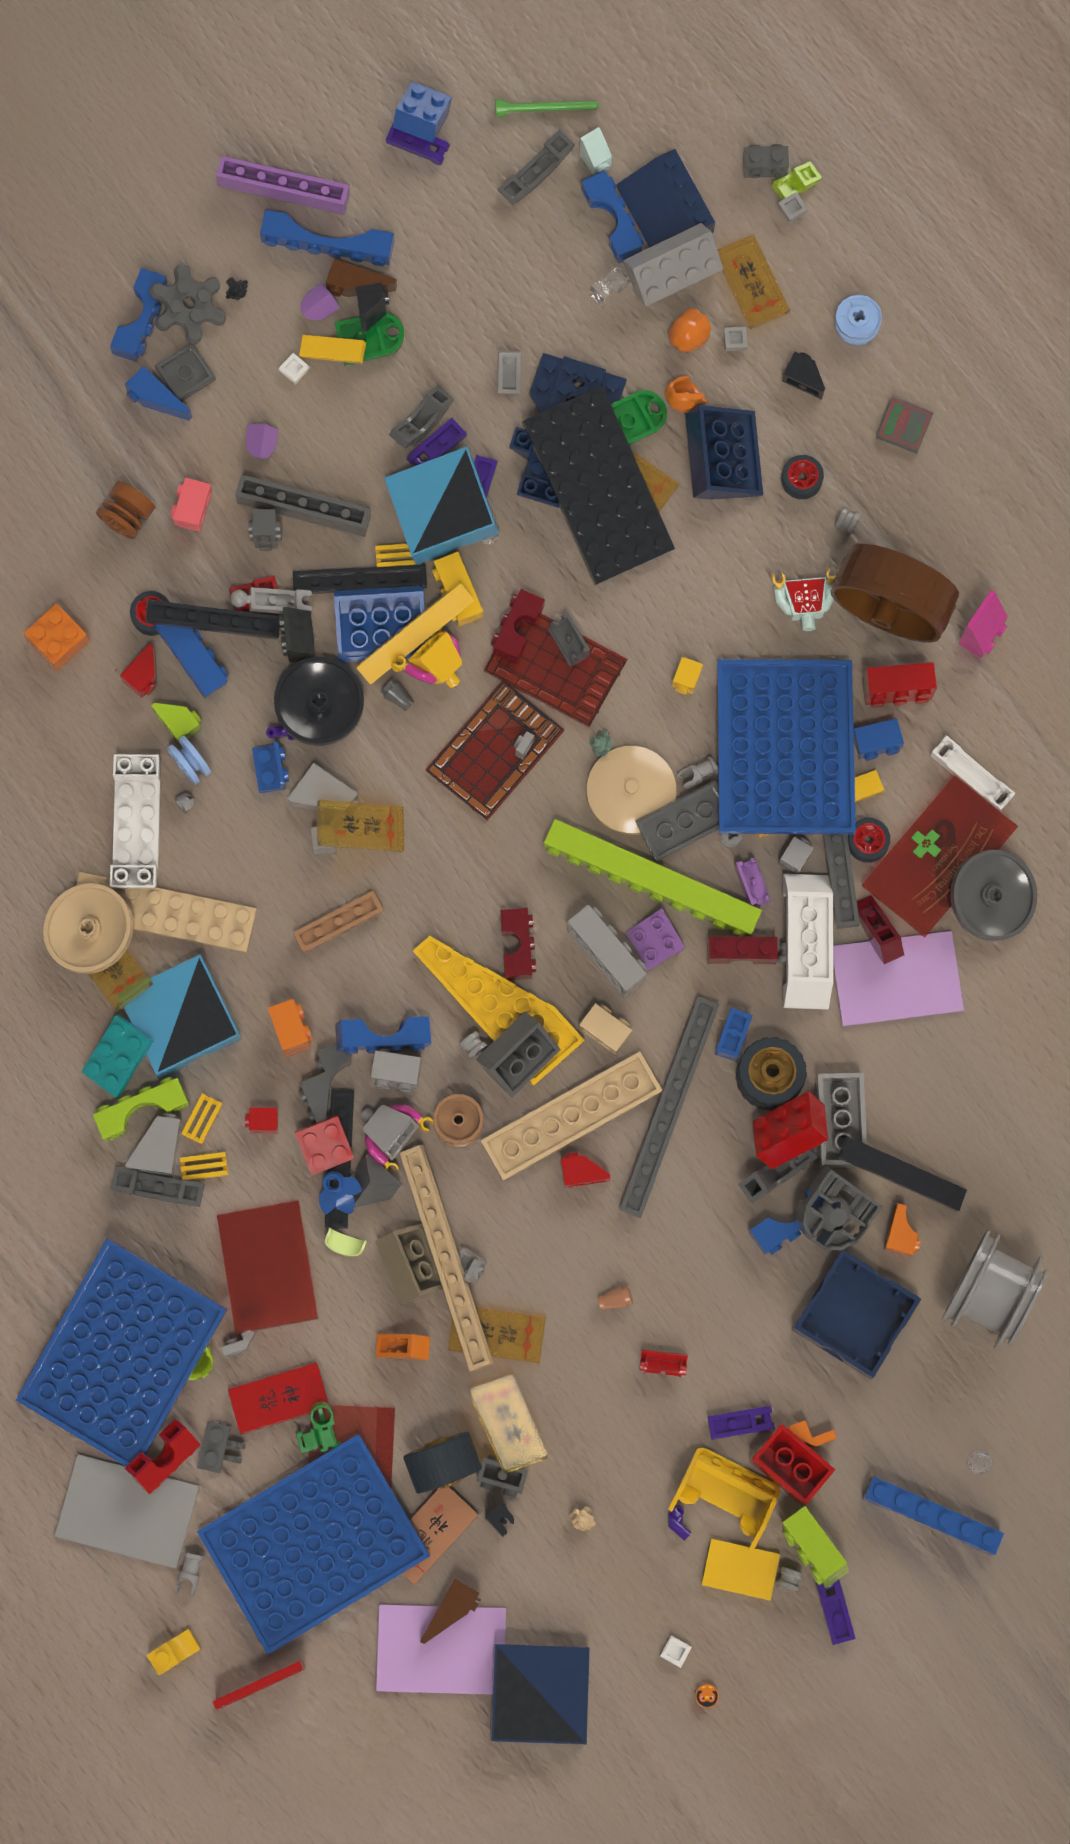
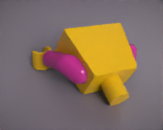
M440 628L408 659L409 664L400 655L396 657V661L402 665H397L396 663L391 665L394 671L400 672L404 669L406 674L425 683L441 684L445 682L449 688H453L460 683V679L455 674V671L462 665L459 642L446 630H441Z

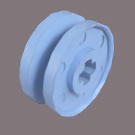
M853 295L844 299L836 312V332L841 339L849 344L862 345L872 341L878 334L881 325V309L868 296Z
M182 735L178 739L182 749L179 751L171 744L167 747V750L187 778L194 785H197L200 781L196 772L199 770L202 774L208 776L211 774V770L194 746Z

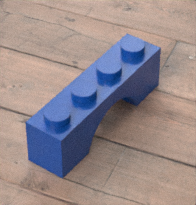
M606 171L582 180L581 190L590 208L604 209L614 217L617 228L609 237V247L619 264L624 262L623 260L642 252L644 241L639 232L636 233L633 227L635 223L631 214L627 215L624 209L626 206L622 196H618L615 191L616 184L613 178L608 177Z
M143 268L140 269L133 288L135 295L143 303V311L134 323L117 327L110 345L112 354L134 362L138 361L139 356H143L146 349L145 340L147 336H151L154 329L153 320L159 316L162 308L161 301L151 297L149 288L153 283H161L169 287L166 276Z
M407 1017L401 1021L398 1031L391 1036H380L373 1033L365 1025L363 1019L340 1020L335 1024L337 1051H344V1054L347 1055L357 1054L358 1050H366L368 1054H373L375 1050L380 1051V1049H389L390 1053L402 1052L404 1048H411V1052L424 1051V1048L431 1044L429 1017Z
M811 1189L805 1192V1198H809ZM818 1196L811 1207L818 1210V1207L821 1208L823 1206L822 1202L825 1199ZM838 1202L830 1204L831 1207H838ZM769 1217L749 1231L750 1236L764 1255L769 1252L771 1255L775 1254L783 1248L781 1243L787 1239L792 1242L802 1235L797 1221L780 1223Z

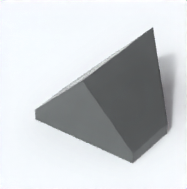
M369 1154L363 1158L356 1168L355 1179L360 1183L362 1191L354 1195L355 1207L389 1200L402 1185Z

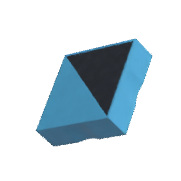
M467 446L384 478L411 556L416 565L447 554L457 547L471 545L500 534L490 505L485 497L475 463Z
M201 955L118 994L132 1025L154 1041L146 1055L158 1079L188 1066L202 1056L213 1054L241 1040Z

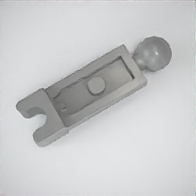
M251 587L249 595L243 590H236L230 597L231 603L235 607L239 608L249 604L250 612L283 614V607L312 612L311 606H306L302 603L308 601L312 595L310 590L297 589L292 591Z

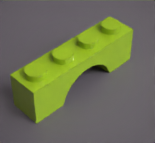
M168 1077L160 1081V1085L157 1087H145L139 1090V1094L132 1098L128 1095L117 1100L118 1104L111 1107L104 1105L96 1109L97 1113L93 1114V1117L104 1142H109L127 1134V1123L130 1116L141 1107L156 1106L168 1114H173L189 1107V1102L178 1078Z

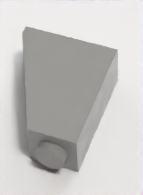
M314 763L287 799L288 804L292 807L346 816L348 812L352 813L359 804L357 792Z
M164 1113L163 1117L157 1116L126 1162L127 1169L166 1176L174 1175L182 1125L181 1120L177 1119V1115Z

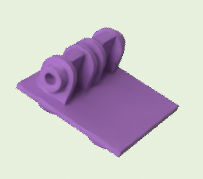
M660 909L626 932L648 971L674 954L681 953L683 948H685L663 909Z

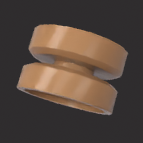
M463 1094L450 1095L437 1105L433 1114L436 1135L447 1146L465 1148L474 1144L481 1136L483 1112L480 1105L472 1097ZM457 1117L462 1118L461 1124H456L454 1122L457 1120Z

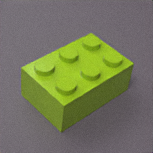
M806 1506L782 1522L784 1529L782 1531L783 1538L790 1547H796L797 1557L804 1566H810L811 1576L818 1585L823 1584L825 1588H828L849 1572L848 1563Z

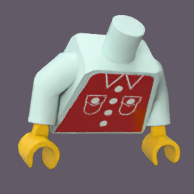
M829 567L826 570V575L829 579L827 581L826 577L785 581L786 577L781 571V578L775 581L774 574L770 575L771 581L775 584L776 604L786 615H790L792 621L801 620L803 631L815 630V619L822 618L824 612L829 611L834 601L830 590L836 575H829Z

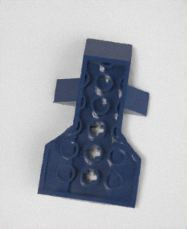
M543 353L530 390V397L539 413H542L603 386L610 404L621 400L627 379L606 373V369L565 356L561 359ZM582 383L583 387L580 386V389H576L575 384ZM516 427L509 448L528 460L517 495L559 508L525 429Z

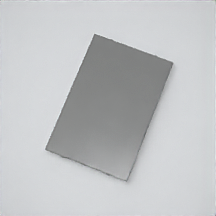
M77 1454L54 1537L177 1569L193 1508L196 1505L195 1501L199 1486L166 1478L149 1495L124 1469L125 1466Z

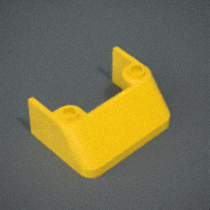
M699 1448L696 1450L668 1510L673 1511L678 1499L685 1504H695L701 1498L740 1518L739 1527L742 1532L747 1536L753 1537L748 1549L752 1553L767 1527L780 1495V1489L775 1483L706 1448Z

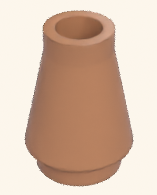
M621 1285L597 1297L601 1310L628 1308V1305L633 1304L628 1286L623 1287Z

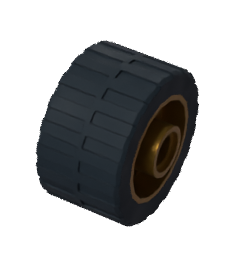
M766 1037L753 1042L751 1046L745 1049L736 1068L738 1090H740L744 1099L751 1105L759 1107V1109L774 1110L795 1099L805 1084L807 1066L803 1059L804 1056L794 1044L792 1045L785 1039H779V1037ZM767 1070H772V1071H774L775 1074H776V1077H770V1076H768L767 1073H766V1071H767Z
M469 1432L459 1433L448 1438L444 1436L424 1444V1447L410 1452L403 1457L417 1494L454 1485L482 1469Z

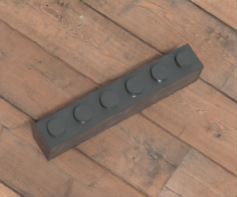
M241 475L235 495L237 503L257 509H275L276 514L363 537L366 536L371 519L370 508Z

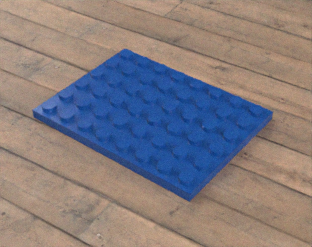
M718 659L719 834L855 835L852 660Z
M108 1238L101 1247L16 1401L124 1466H127L139 1453L147 1454L228 1309Z
M359 1434L197 1531L267 1655L430 1557Z

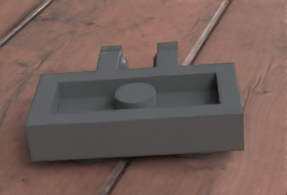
M207 1422L197 1468L221 1473L223 1460L241 1464L242 1458L239 1456L225 1455L226 1447L230 1446L241 1450L245 1449L246 1444L228 1440L231 1427Z

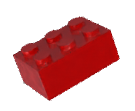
M934 662L868 667L862 679L865 705H871L873 708L882 707L886 703H893L895 706L905 705L910 701H915L916 704L928 703L929 700H932L937 689Z
M808 1091L753 1120L756 1156L771 1169H774L827 1141L828 1131L825 1105Z

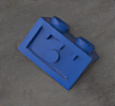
M276 741L274 745L252 748L259 793L286 789L285 782H289L287 768L283 769L282 761L286 760L284 747H279V743Z

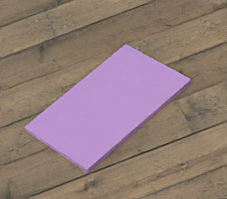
M952 931L901 937L905 956L887 964H883L870 941L833 946V967L842 1027L964 1011Z
M379 1605L376 1691L493 1694V1644H505V1630L507 1628L506 1608L477 1607L475 1612L470 1610L462 1619L423 1644L420 1640L439 1606Z

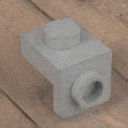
M462 1248L459 1252V1258L465 1273L464 1280L467 1282H477L485 1273L487 1261L469 1249Z

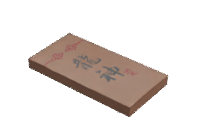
M451 1488L438 1489L410 1519L411 1524L430 1554L429 1558L403 1573L414 1585L478 1516Z

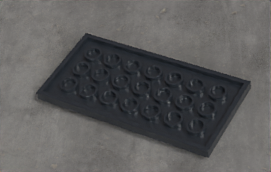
M603 386L522 421L594 585L675 549Z

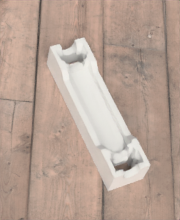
M948 736L932 751L930 756L998 814L1014 797V791L1003 782L997 780ZM946 745L950 749L943 756L939 755L941 749ZM1001 794H1005L1007 798L1002 803L998 804L995 802Z

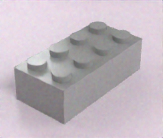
M702 223L623 260L636 298L645 306L651 305L723 270L712 233Z
M588 904L567 921V931L625 999L645 983L647 977L645 971L647 968L640 959L636 961L631 955L632 950L625 942L621 943L617 939L618 933L610 924L606 926L602 921L603 915L596 907L592 909Z
M864 1073L817 1074L815 1078L816 1098L825 1105L828 1140L818 1145L819 1169H822L824 1166L828 1168H859L838 1159L845 1137H851L867 1145Z

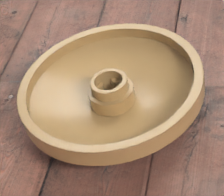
M639 746L618 747L607 752L605 757L599 758L592 767L587 780V801L595 818L609 830L624 835H639L641 833L635 821L675 801L676 781L667 762L652 750Z
M93 883L77 885L62 893L49 908L43 926L44 942L52 958L67 970L80 974L97 973L114 965L126 952L133 935V917L125 900L111 888Z

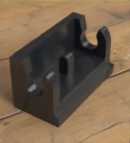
M503 1501L485 1517L502 1538L507 1534V1530L501 1525L500 1521L503 1524H507L505 1519L507 1518L511 1524H514V1517L505 1508Z

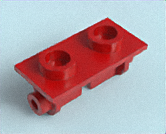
M642 1349L639 1369L644 1371V1373L661 1374V1371H665V1375L686 1376L688 1355Z

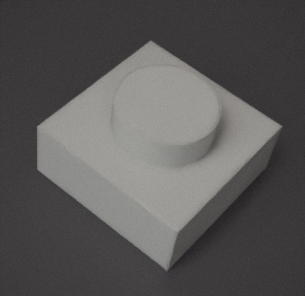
M797 192L778 202L779 209L789 223L808 213V208Z
M746 326L724 328L725 352L747 350Z
M526 732L524 737L521 735L518 737L514 744L516 748L515 756L522 760L524 759L534 742L535 735Z

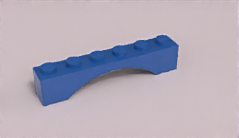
M265 210L260 231L261 242L267 246L275 247L280 245L293 251L302 249L315 255L323 253L328 254L332 258L345 257L350 258L354 262H371L376 266H390L395 242L394 233L375 229L349 238L338 239L319 236L300 227L287 213Z
M875 1476L871 1477L862 1498L881 1508L940 1531L991 1556L996 1555L1004 1535L1003 1532Z

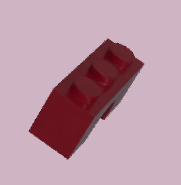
M520 589L518 595H513L509 604L512 608L509 614H504L500 623L502 629L499 634L495 633L491 641L493 654L515 664L518 663L523 653L527 638L519 635L514 628L521 622L536 625L545 607V599L523 589Z
M528 908L500 910L502 936H513L518 939L521 945L517 952L503 954L505 979L508 981L532 979V973L536 972V959H531V950H535L534 936L530 937L529 928H533V915L528 914Z
M709 936L708 964H730L733 961H751L753 964H776L778 960L777 937Z

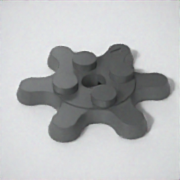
M180 264L174 269L175 283L172 286L167 287L161 283H153L149 288L151 297L160 300L165 307L164 312L155 319V326L160 331H167L171 326L179 325L185 330V338L188 343L198 344L202 339L200 332L202 323L210 322L216 326H221L226 321L225 313L211 304V297L220 290V283L215 278H208L204 283L198 284L191 279L189 268L186 265ZM191 298L194 307L191 309L186 308L183 305V299Z

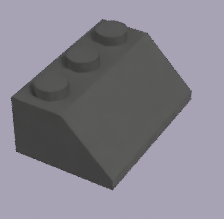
M524 1011L476 1060L487 1074L513 1098L561 1049L541 1024Z

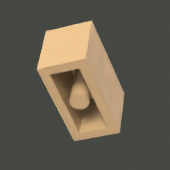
M595 1003L580 1023L579 1030L616 1055L632 1034L631 1025L623 1018L616 1019L612 1016V1011L605 1005L601 1004L598 1006Z

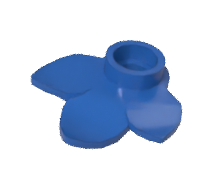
M338 1172L326 1174L322 1182L324 1189L319 1195V1204L324 1214H328L337 1207L342 1212L352 1214L355 1208L354 1195L362 1191L360 1183L356 1179L344 1177ZM333 1179H336L338 1181V1186L336 1188H333L331 1186V1181Z

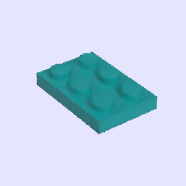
M115 1015L81 1072L113 1097L119 1098L154 1041L122 1016Z

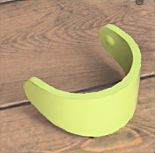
M329 1227L325 1244L329 1249L338 1254L358 1256L363 1252L366 1240L344 1235Z

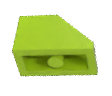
M160 703L151 705L153 712L179 745L178 739L182 735L190 739L201 731L199 724L201 719L194 710L190 712L184 706Z

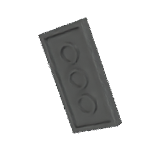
M715 780L635 821L655 862L719 829V790Z

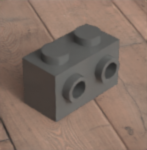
M755 144L744 148V178H780L788 175V146L773 144L761 147Z
M253 509V521L248 522L250 541H254L255 548H259L260 551L277 549V542L282 541V528L280 521H277L275 509Z
M489 1455L488 1459L483 1458L481 1463L482 1469L477 1477V1482L481 1483L480 1487L494 1491V1487L504 1489L503 1494L516 1497L517 1493L522 1494L528 1470L524 1469L525 1465L511 1461V1465L501 1463L502 1458Z

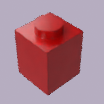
M249 1107V1114L245 1113V1127H249L250 1133L278 1134V1109Z

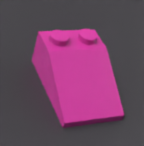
M993 590L990 591L968 623L959 642L960 646L980 659L984 653L989 655L996 644L992 641L996 635L1001 637L1007 628L1005 622L1008 616Z

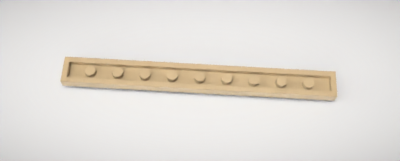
M418 1145L401 1152L400 1155L469 1371H476L494 1363L468 1282L464 1280L465 1273L424 1146Z

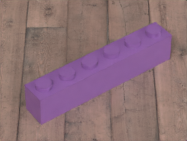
M221 156L216 175L219 187L342 215L346 213L350 197V189L347 184Z

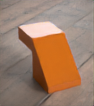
M806 1420L787 1427L806 1445L813 1448L837 1439L834 1430L812 1438Z

